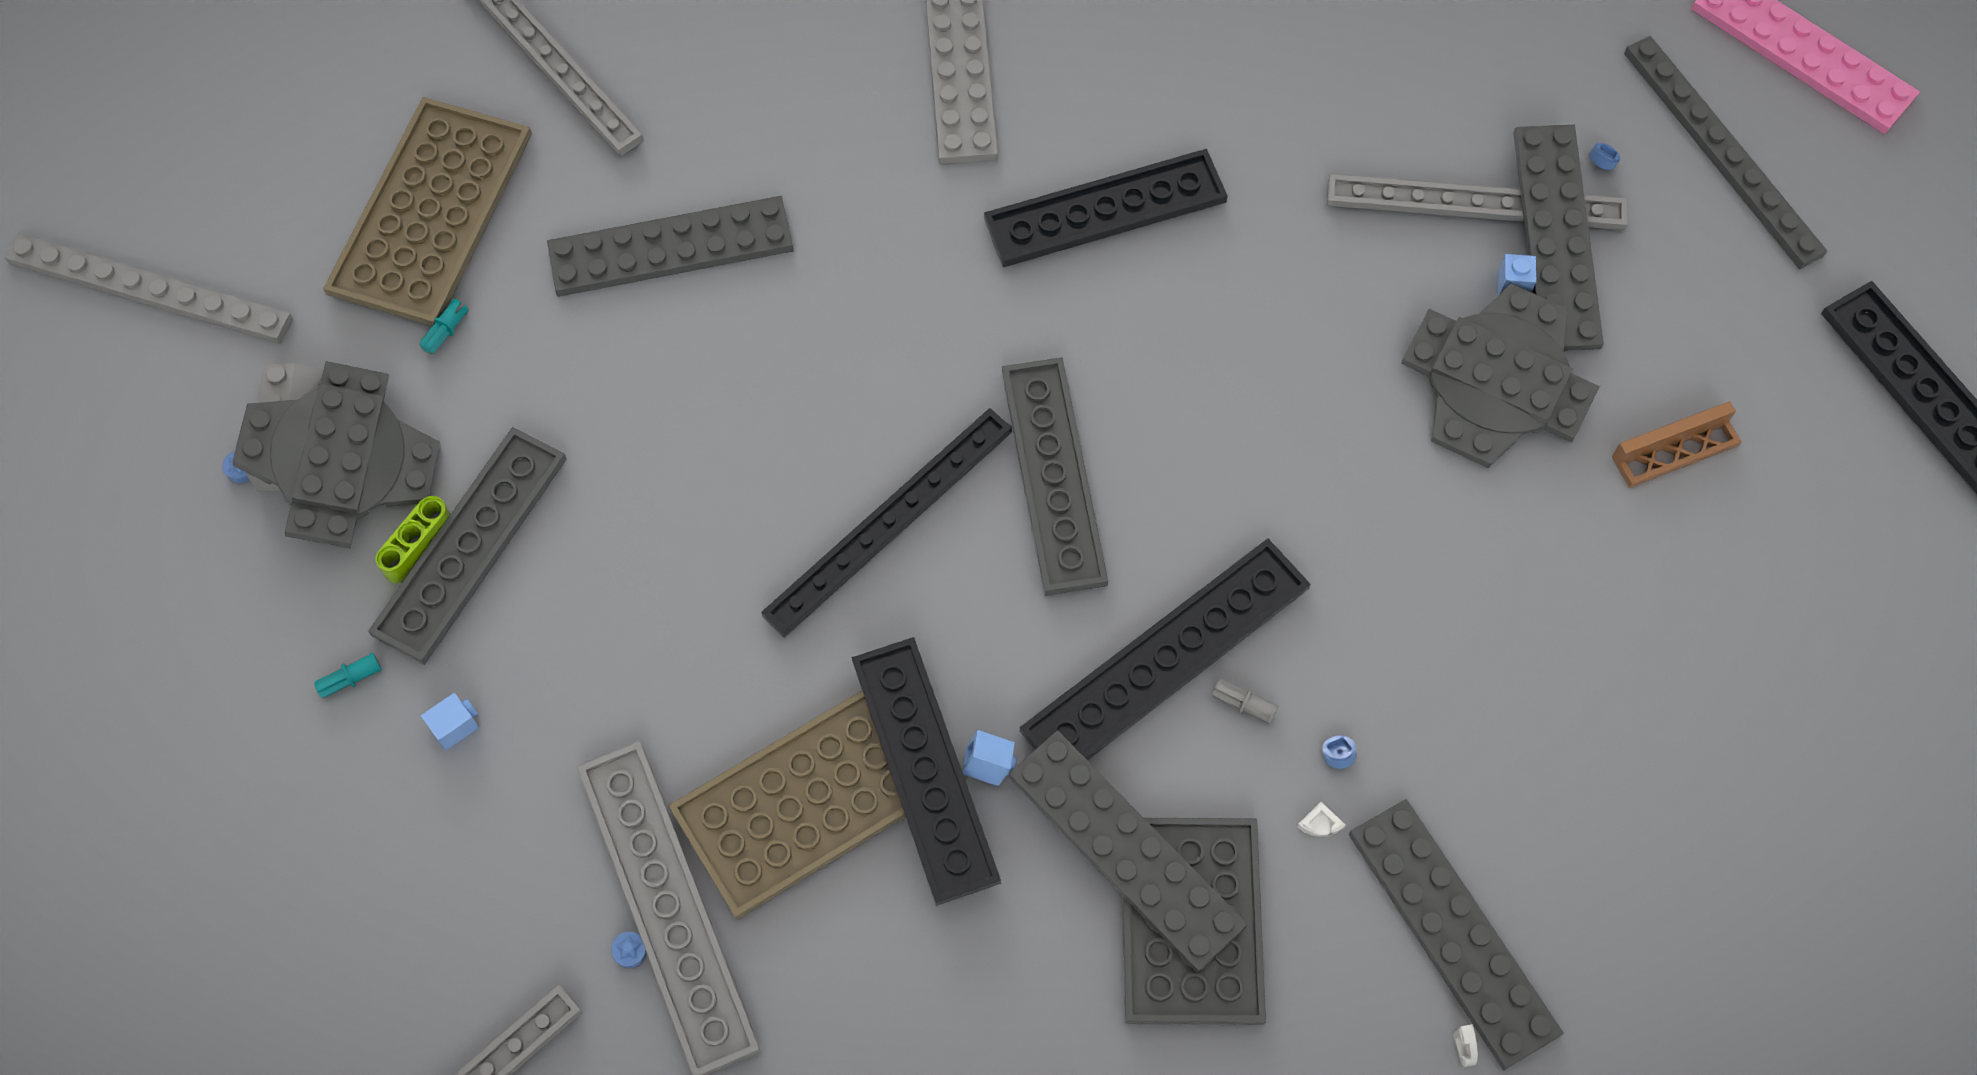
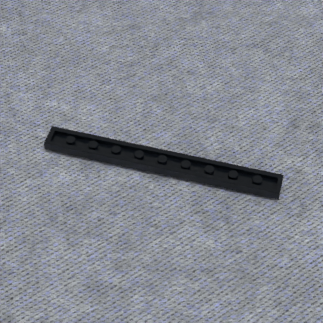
M991 408L985 411L761 612L762 617L785 638L1012 433V427Z

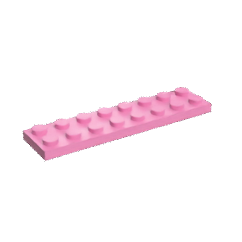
M1696 0L1691 8L1694 12L1883 134L1889 131L1920 93L1916 88L1778 0Z

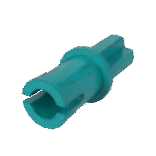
M453 299L441 316L433 319L435 323L419 342L423 351L434 354L448 336L454 335V328L469 312L465 304L455 313V310L462 302Z
M372 652L347 666L345 663L341 664V669L316 680L314 685L319 696L326 698L350 685L355 687L356 682L382 671V668Z

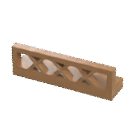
M1728 401L1621 442L1613 453L1612 459L1627 485L1631 488L1735 448L1742 442L1730 423V419L1736 410L1732 403ZM1721 427L1728 441L1720 443L1709 439L1711 431ZM1692 440L1702 444L1700 452L1694 454L1683 450L1684 441ZM1663 450L1674 454L1672 463L1665 464L1654 460L1656 453ZM1637 461L1647 465L1645 473L1634 477L1627 463Z

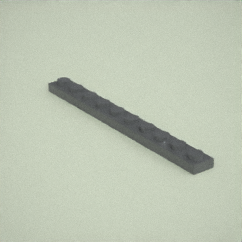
M1651 35L1627 46L1624 52L1625 56L1799 270L1823 258L1827 253V249Z

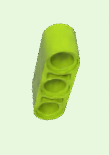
M428 496L422 499L377 552L376 564L388 581L392 583L404 581L451 513L441 498ZM441 512L436 518L429 519L433 513ZM420 536L416 542L409 543L413 537ZM400 560L395 567L388 568L390 563Z

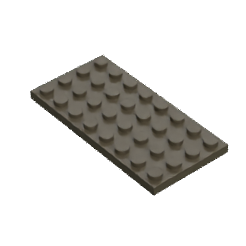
M422 97L323 288L326 295L433 326L435 323L433 319L439 318L446 310L532 135L530 127Z
M862 691L668 805L736 921L905 818Z

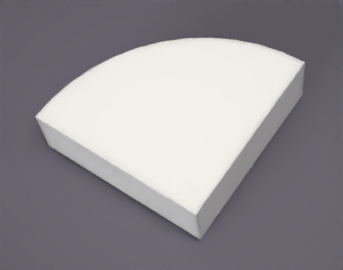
M1320 802L1298 823L1297 828L1311 836L1328 837L1337 834L1346 825L1327 806Z
M1473 1024L1461 1026L1454 1032L1453 1038L1461 1066L1463 1065L1464 1068L1476 1065L1478 1052Z

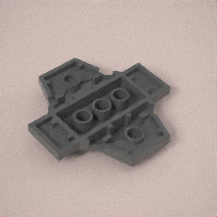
M1510 284L1479 314L1464 318L1458 317L1457 321L1428 309L1401 364L1429 376L1432 388L1434 387L1438 393L1431 442L1487 468L1500 458L1523 433L1532 432L1533 434L1546 430L1569 442H1573L1600 386L1572 374L1573 368L1570 367L1563 353L1568 309L1513 284Z
M326 361L318 389L308 392L297 400L247 404L233 457V466L269 485L273 483L279 487L285 501L291 506L285 528V537L351 549L357 519L368 515L369 511L377 505L385 504L386 507L418 504L422 499L429 496L440 442L396 418L392 410L384 402L389 374Z

